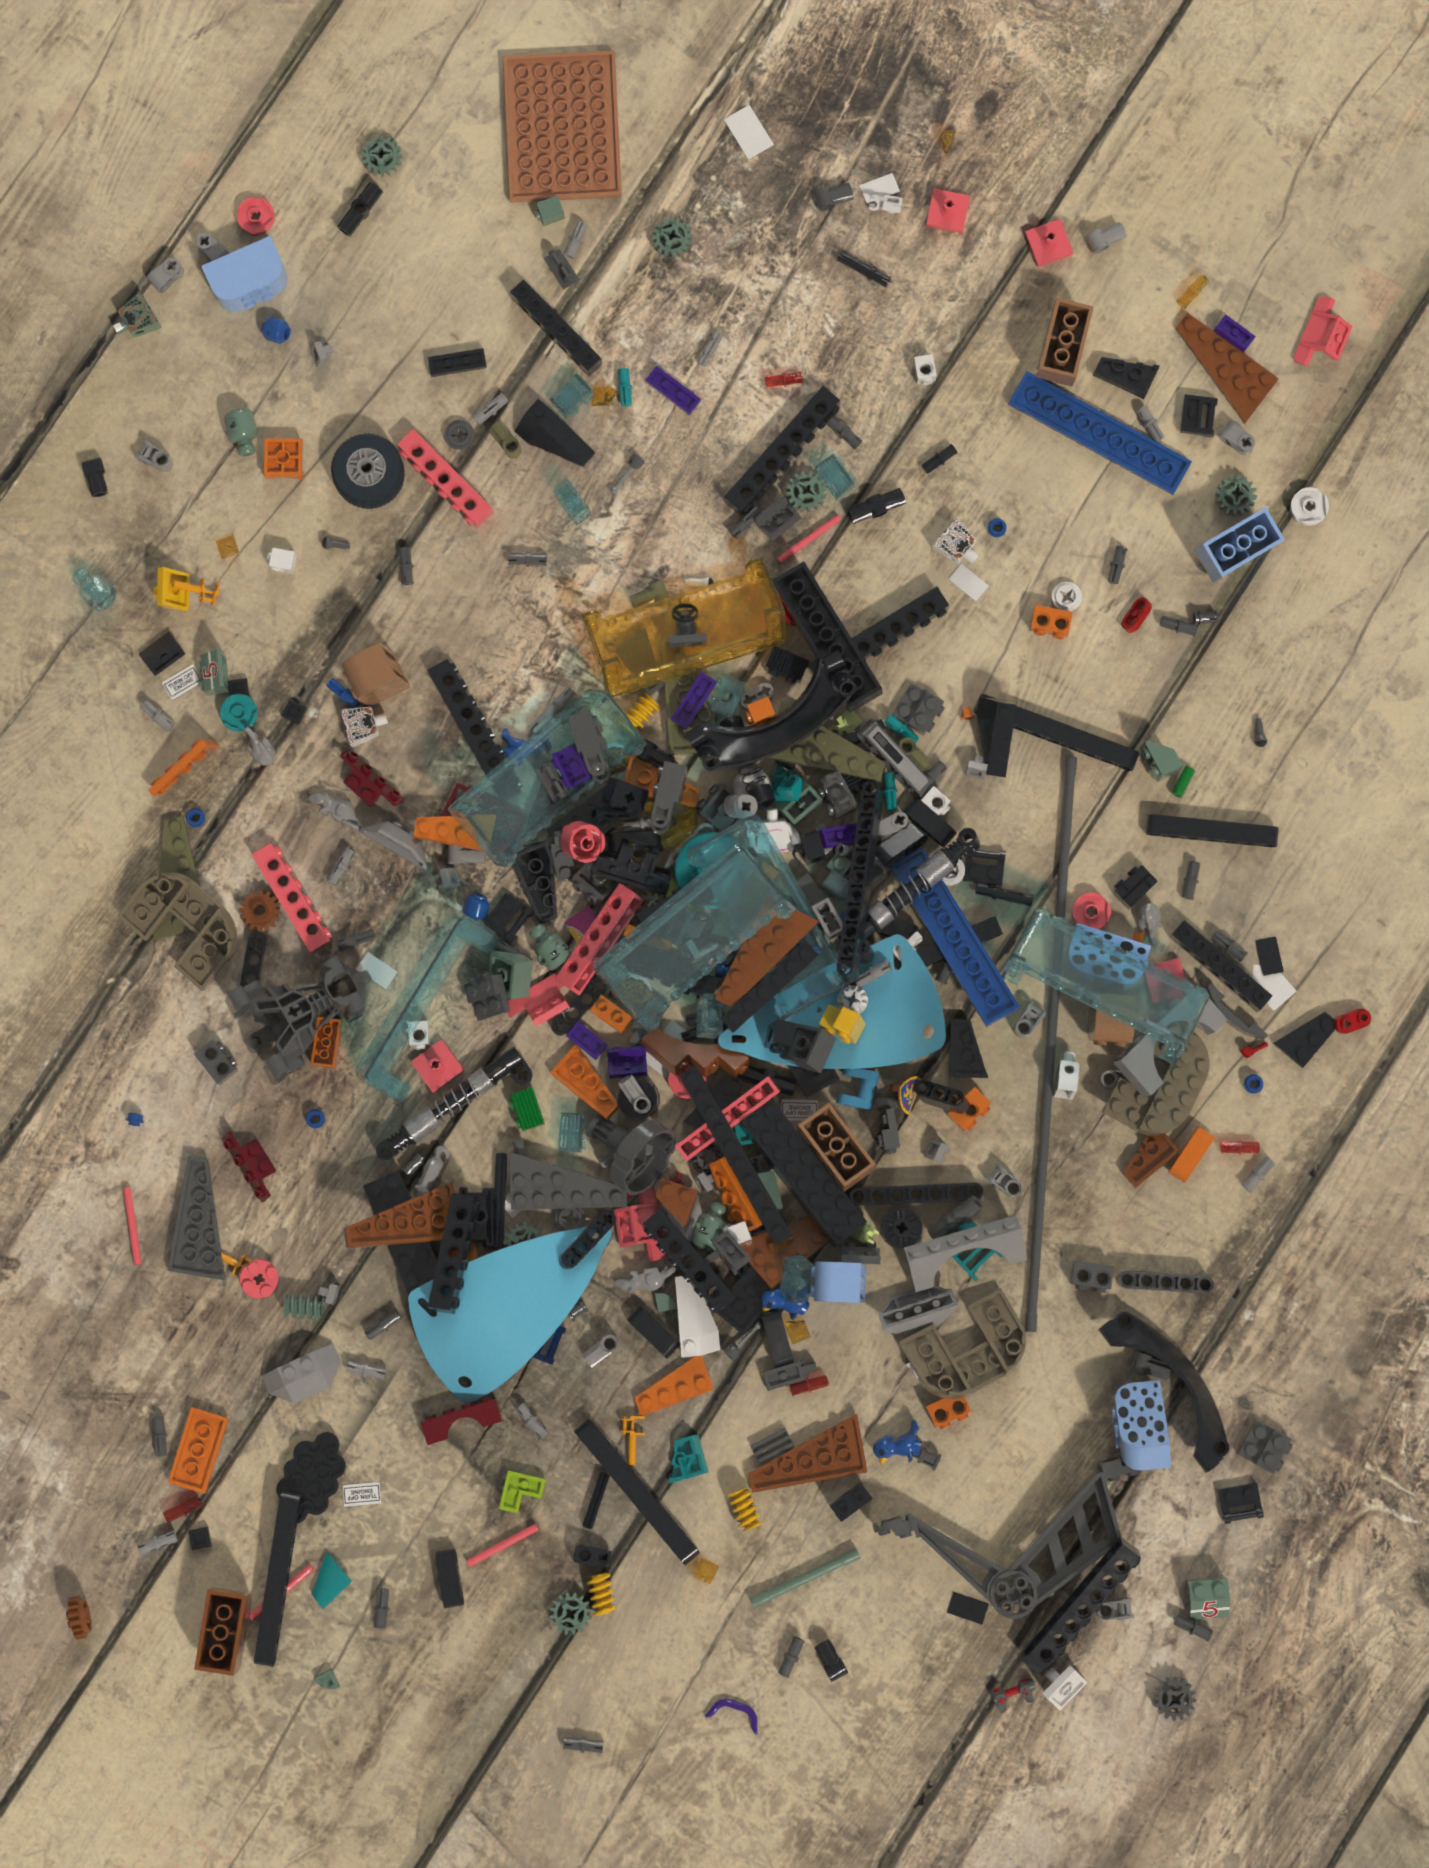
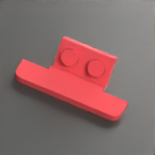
M1324 296L1318 298L1295 352L1294 360L1296 363L1308 367L1314 350L1322 351L1332 360H1339L1353 326L1340 316L1330 314L1335 299Z
M559 971L530 987L528 997L508 1000L510 1012H507L509 1018L526 1009L537 1027L569 1008L568 1003L559 990L564 985L555 980Z
M651 1186L643 1193L638 1194L640 1205L614 1209L620 1248L646 1243L649 1262L665 1257V1252L662 1253L656 1246L658 1241L654 1237L650 1239L643 1231L646 1228L643 1223L658 1211L655 1189ZM660 1229V1230H659V1237H660V1238H663V1236H662V1230Z

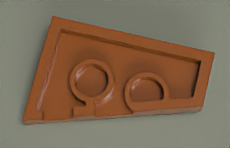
M1165 1133L1146 1135L1124 1170L1123 1175L1136 1189L1180 1153V1150Z

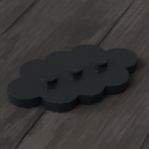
M324 1432L318 1435L314 1442L302 1441L298 1443L293 1451L294 1459L289 1460L284 1465L285 1477L278 1482L276 1493L279 1498L281 1491L302 1494L298 1523L304 1521L308 1514L320 1515L325 1512L329 1506V1497L338 1491L339 1482L337 1478L344 1474L346 1462L342 1456L337 1454L340 1442L334 1433Z

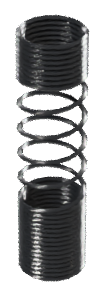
M739 715L727 717L718 725L722 727H745ZM756 762L738 766L740 767L738 773L744 775L742 782L747 784L745 788L748 792L747 794L753 796L757 801V810L772 805L776 798L770 784H760L749 791L747 790L750 784L758 783L764 780L766 776L757 777L748 783L743 780L746 775L755 774L761 771L763 767H757L746 774H741L740 769Z

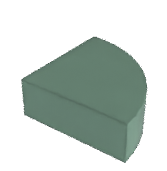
M655 1293L658 1312L677 1309L675 1301L670 1296L663 1293Z
M332 1668L314 1677L316 1683L324 1688L335 1689L340 1687Z

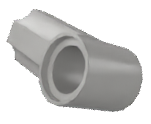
M1118 222L1103 230L1097 229L1089 233L1086 239L1094 254H1098L1106 250L1109 245L1125 239L1127 235L1123 225Z
M448 845V864H485L486 852Z
M631 1074L623 1078L618 1085L635 1111L640 1114L648 1112L651 1107L650 1100ZM638 1100H646L645 1105L637 1107L636 1103Z
M613 1334L607 1335L585 1351L582 1356L590 1367L593 1368L612 1352L616 1351L619 1348L620 1341ZM607 1338H612L615 1341L613 1349L606 1347L605 1341Z

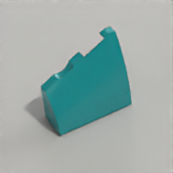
M778 765L770 776L773 780L771 788L776 801H798L802 792V779L798 775H794L792 771H786L784 767Z
M691 1435L675 1441V1454L671 1463L673 1471L672 1477H669L670 1483L709 1473L699 1435Z
M329 1553L325 1555L311 1593L323 1609L352 1582V1579L340 1568V1565Z

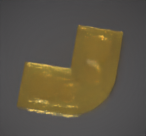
M694 808L677 815V826L670 828L663 836L660 835L661 844L664 848L677 845L695 832L698 827V817Z

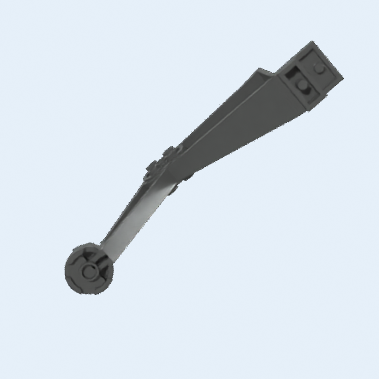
M1117 1457L1097 1462L1099 1470L1091 1473L1007 1570L910 1514L905 1515V1519L902 1520L900 1516L881 1521L882 1525L880 1526L877 1523L872 1524L874 1533L878 1532L879 1536L890 1534V1530L893 1529L895 1536H899L900 1539L912 1536L911 1531H914L916 1538L921 1537L981 1593L1000 1615L1010 1619H1019L1028 1615L1036 1605L1104 1556L1117 1539L1121 1537L1106 1479L1111 1482L1121 1479L1120 1475L1123 1474L1129 1477L1140 1473L1139 1470H1134L1125 1463L1121 1464L1120 1458ZM1095 1491L1108 1539L1098 1541L1093 1545L1083 1504ZM1073 1516L1083 1554L1066 1565L1058 1532ZM940 1543L987 1569L989 1572L983 1582L974 1576ZM1048 1544L1056 1574L1045 1583H1042L1038 1574L1028 1565ZM1013 1575L1011 1579L1012 1585L1009 1586L1008 1582L1003 1578ZM1023 1579L1022 1584L1018 1585L1017 1581ZM1004 1584L1003 1589L999 1590L998 1586ZM1028 1584L1031 1586L1032 1596L1026 1592L1021 1593L1022 1590L1028 1587ZM994 1592L1000 1596L1005 1595L1004 1598L999 1600L998 1605L995 1601ZM1028 1598V1602L1023 1604V1600ZM1017 1602L1023 1610L1013 1613L1015 1610L1014 1603ZM1005 1604H1009L1007 1609L1003 1608Z

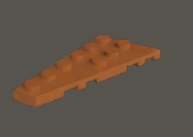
M1187 313L1175 330L1188 348H1191L1199 363L1207 370V374L1231 403V407L1234 411L1236 410L1245 425L1279 378Z
M767 895L715 999L732 1008L819 921Z
M453 1182L344 1228L346 1248L442 1241L451 1195L454 1193ZM459 1232L456 1234V1239L459 1238Z
M809 1216L788 1223L787 1226L792 1236L777 1245L774 1244L768 1232L754 1236L751 1240L739 1244L751 1258L748 1264L770 1289H773L829 1243Z
M857 1414L749 1472L752 1493L868 1472Z

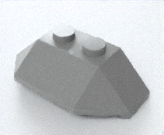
M387 821L361 828L360 832L364 836L428 872L429 868L423 843L418 838H413L414 832L410 831L407 833L403 831L404 827L395 821L393 824Z
M939 1286L915 1292V1289L892 1296L882 1311L878 1313L884 1332L906 1336L921 1331L932 1324L935 1326L942 1324L958 1308V1304L952 1289H945Z
M332 1343L263 1375L262 1378L269 1394L295 1404L329 1388L341 1360Z

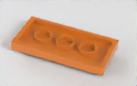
M191 1407L168 1483L206 1494L229 1418Z

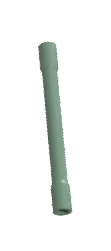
M854 1548L821 1566L751 1597V1603L754 1609L760 1607L780 1595L837 1568L861 1559L857 1549Z

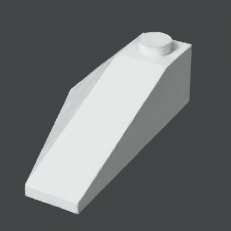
M675 1276L681 1357L702 1356L719 1351V1330L710 1309L706 1305L704 1296L700 1298L693 1290L696 1286L692 1281L688 1283L682 1276Z

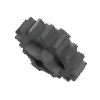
M1175 1676L1173 1681L1167 1677V1683L1164 1684L1160 1681L1161 1688H1155L1158 1695H1153V1698L1158 1700V1702L1154 1703V1706L1160 1707L1158 1710L1159 1714L1165 1712L1164 1718L1166 1719L1171 1716L1172 1720L1175 1721L1176 1716L1183 1720V1714L1190 1716L1188 1710L1195 1709L1191 1704L1192 1702H1197L1195 1698H1192V1695L1196 1694V1692L1189 1690L1192 1685L1190 1683L1185 1685V1679L1182 1678L1178 1682V1678ZM1170 1686H1180L1181 1688L1173 1690ZM1165 1693L1166 1699L1162 1703V1695ZM1173 1694L1178 1696L1177 1699L1179 1701L1177 1703L1172 1701L1171 1696ZM1186 1694H1187L1188 1699H1187V1704L1185 1705V1704H1184V1697H1185ZM1172 1708H1178L1180 1711L1171 1712L1169 1710H1171Z

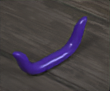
M721 1699L705 1715V1717H711L720 1708L725 1706L745 1712L750 1717L753 1732L756 1735L758 1734L757 1715L750 1706L730 1699Z

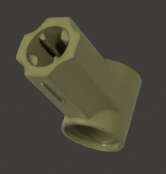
M502 421L493 424L488 431L505 451L506 455L512 459L519 457L522 452L519 441L511 434ZM514 444L517 446L513 451L508 450L510 445Z
M663 581L655 582L649 585L647 589L629 596L636 612L654 604L660 605L670 599Z
M904 738L897 744L901 749L902 745L908 747L909 751L905 753L922 772L930 765L931 761L916 747L915 742L911 738Z

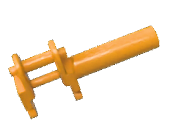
M204 578L200 579L199 586L173 580L172 587L200 593V603L207 601L214 605L216 603V596H219L220 588L218 586L220 582L215 583L213 592L204 588ZM205 593L211 594V598L205 597Z
M222 1252L223 1262L235 1267L232 1276L236 1275L239 1267L242 1268L244 1266V1261L248 1263L252 1261L246 1257L247 1254L241 1256V1261L239 1262L237 1259Z
M624 1416L620 1418L623 1421V1430H620V1432H623V1435L630 1433V1436H628V1465H636V1435H645V1433L634 1431V1420L645 1419V1416H630V1418ZM627 1421H631V1430H627Z

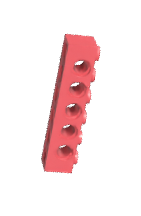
M414 429L397 444L401 457L405 460L408 458L412 462L411 466L418 473L422 472L426 476L424 477L426 482L430 486L435 485L439 489L437 491L443 499L448 498L452 502L450 504L457 513L461 511L465 515L463 517L470 526L474 524L478 528L493 513L492 507ZM416 450L423 451L419 457L413 456V453ZM429 463L436 465L433 470H427L426 466ZM442 476H447L449 478V480L446 483L439 482V479ZM456 489L462 491L461 495L457 497L453 496L452 492ZM469 502L475 504V507L471 510L465 508Z
M270 843L253 853L252 857L311 954H314L332 943L330 940L332 935L327 927H322L320 923L322 918L317 910L313 912L310 907L313 903L307 894L303 895L300 889L303 886L298 878L294 879L291 873L293 870L289 863L283 862L281 858L283 853L278 846L274 847ZM272 861H278L279 863L278 868L275 870H270L269 868ZM282 877L288 878V883L285 886L279 885V880ZM292 893H297V901L289 902V896ZM302 909L308 911V915L304 919H300L298 916ZM317 926V933L309 935V927Z
M619 883L585 935L581 938L577 947L570 954L564 966L560 969L555 980L580 996L644 899Z
M769 1075L724 1108L722 1112L730 1126L733 1127L781 1090ZM704 1123L676 1144L675 1147L687 1162L715 1141V1138L707 1124Z

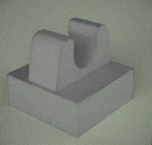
M321 341L313 344L311 352L316 366H323L327 358L332 356L333 350L331 345L323 346Z
M976 755L975 761L969 760L965 776L984 780L988 765L982 763L983 756Z
M444 868L439 870L440 873L436 875V878L442 879L443 884L439 885L440 889L461 886L457 868Z
M931 1139L924 1157L938 1163H945L946 1160L942 1156L944 1152L950 1153V1149L947 1148L946 1144Z
M702 1172L694 1178L703 1195L713 1189L711 1185L715 1182L713 1174L706 1176Z
M330 1284L329 1289L320 1287L318 1294L326 1297L325 1303L335 1305L340 1286Z

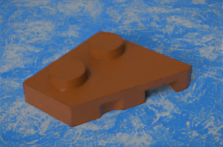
M661 1178L655 1197L682 1225L686 1226L698 1190Z

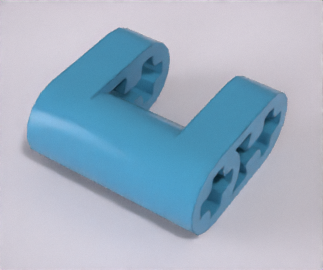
M862 1068L843 1069L842 1075L861 1079L857 1097L838 1093L836 1103L872 1111L880 1073Z

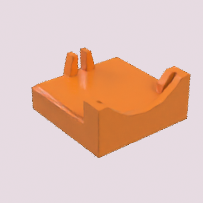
M264 438V477L266 480L274 478L304 480L302 438Z

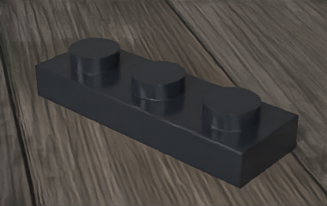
M484 348L428 357L431 377L487 368Z

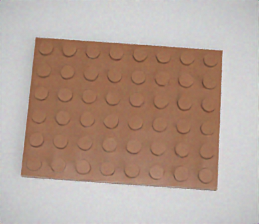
M615 51L503 56L510 203L543 201L558 196L559 200L622 197Z

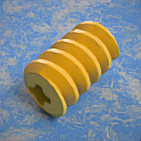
M644 692L646 698L639 697L641 704L638 702L634 703L636 709L630 707L628 709L630 714H623L625 720L618 719L630 732L638 734L637 726L644 728L642 721L649 723L650 721L647 716L655 717L653 710L660 711L658 704L646 692Z
M747 1487L727 1495V1498H734L729 1504L736 1505L732 1512L739 1513L735 1520H742L738 1528H745L743 1531L763 1523L762 1520H756L760 1514L753 1513L757 1506L750 1505L754 1502V1498H748L752 1492L745 1491Z
M610 1573L587 1576L592 1578V1580L587 1582V1585H593V1588L588 1590V1592L595 1593L590 1600L596 1601V1603L591 1607L598 1609L597 1612L593 1613V1616L612 1613V1610L617 1607L615 1604H610L615 1600V1597L609 1596L614 1592L613 1589L607 1588L612 1584V1581L606 1580L611 1576Z

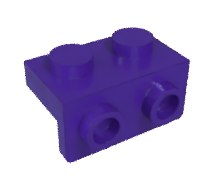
M576 744L551 754L553 757L551 761L554 767L559 769L562 775L560 779L565 787L574 788L592 778L584 760L577 751Z
M634 1045L627 1048L614 1047L607 1049L609 1079L625 1078L631 1074L633 1077L648 1075L645 1046Z

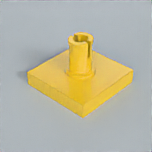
M159 567L157 586L153 588V595L157 597V605L182 612L189 611V591L173 588L172 582L176 580L190 584V574L166 567Z

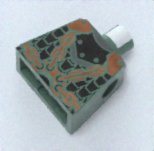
M141 292L118 310L122 320L113 324L118 335L129 330L133 338L162 328Z

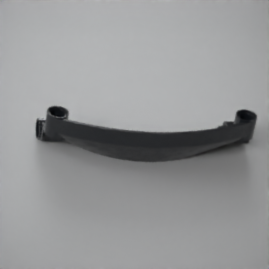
M836 650L818 660L813 676L804 692L790 707L777 716L746 727H722L702 723L686 732L685 735L691 746L695 748L704 768L708 771L757 762L791 748L818 730L855 693L856 685L846 669L840 653Z
M1128 1312L1118 1313L1113 1319L1101 1326L1098 1331L1110 1346L1130 1347L1147 1352L1165 1362L1181 1378L1192 1397L1197 1415L1198 1433L1193 1457L1205 1473L1209 1472L1229 1452V1444L1219 1411L1207 1385L1189 1359L1164 1335ZM1122 1315H1126L1129 1318V1323L1126 1326H1122L1119 1322ZM1219 1441L1224 1444V1449L1221 1452L1215 1450V1444Z

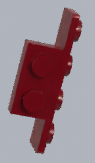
M348 749L339 755L353 768L343 783L369 807L374 806L381 795L393 806H397L404 801L400 792L393 789L383 777L375 773L373 768L363 762L356 752Z
M231 1131L227 1132L222 1137L225 1149L233 1156L235 1165L240 1167L244 1179L252 1186L256 1198L260 1199L262 1203L271 1197V1194L262 1180L274 1174L276 1169L257 1139L240 1147Z

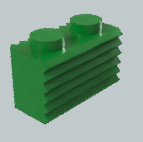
M533 1087L510 1094L511 1099L508 1101L511 1110H516L518 1117L514 1119L518 1129L522 1128L524 1132L545 1125Z

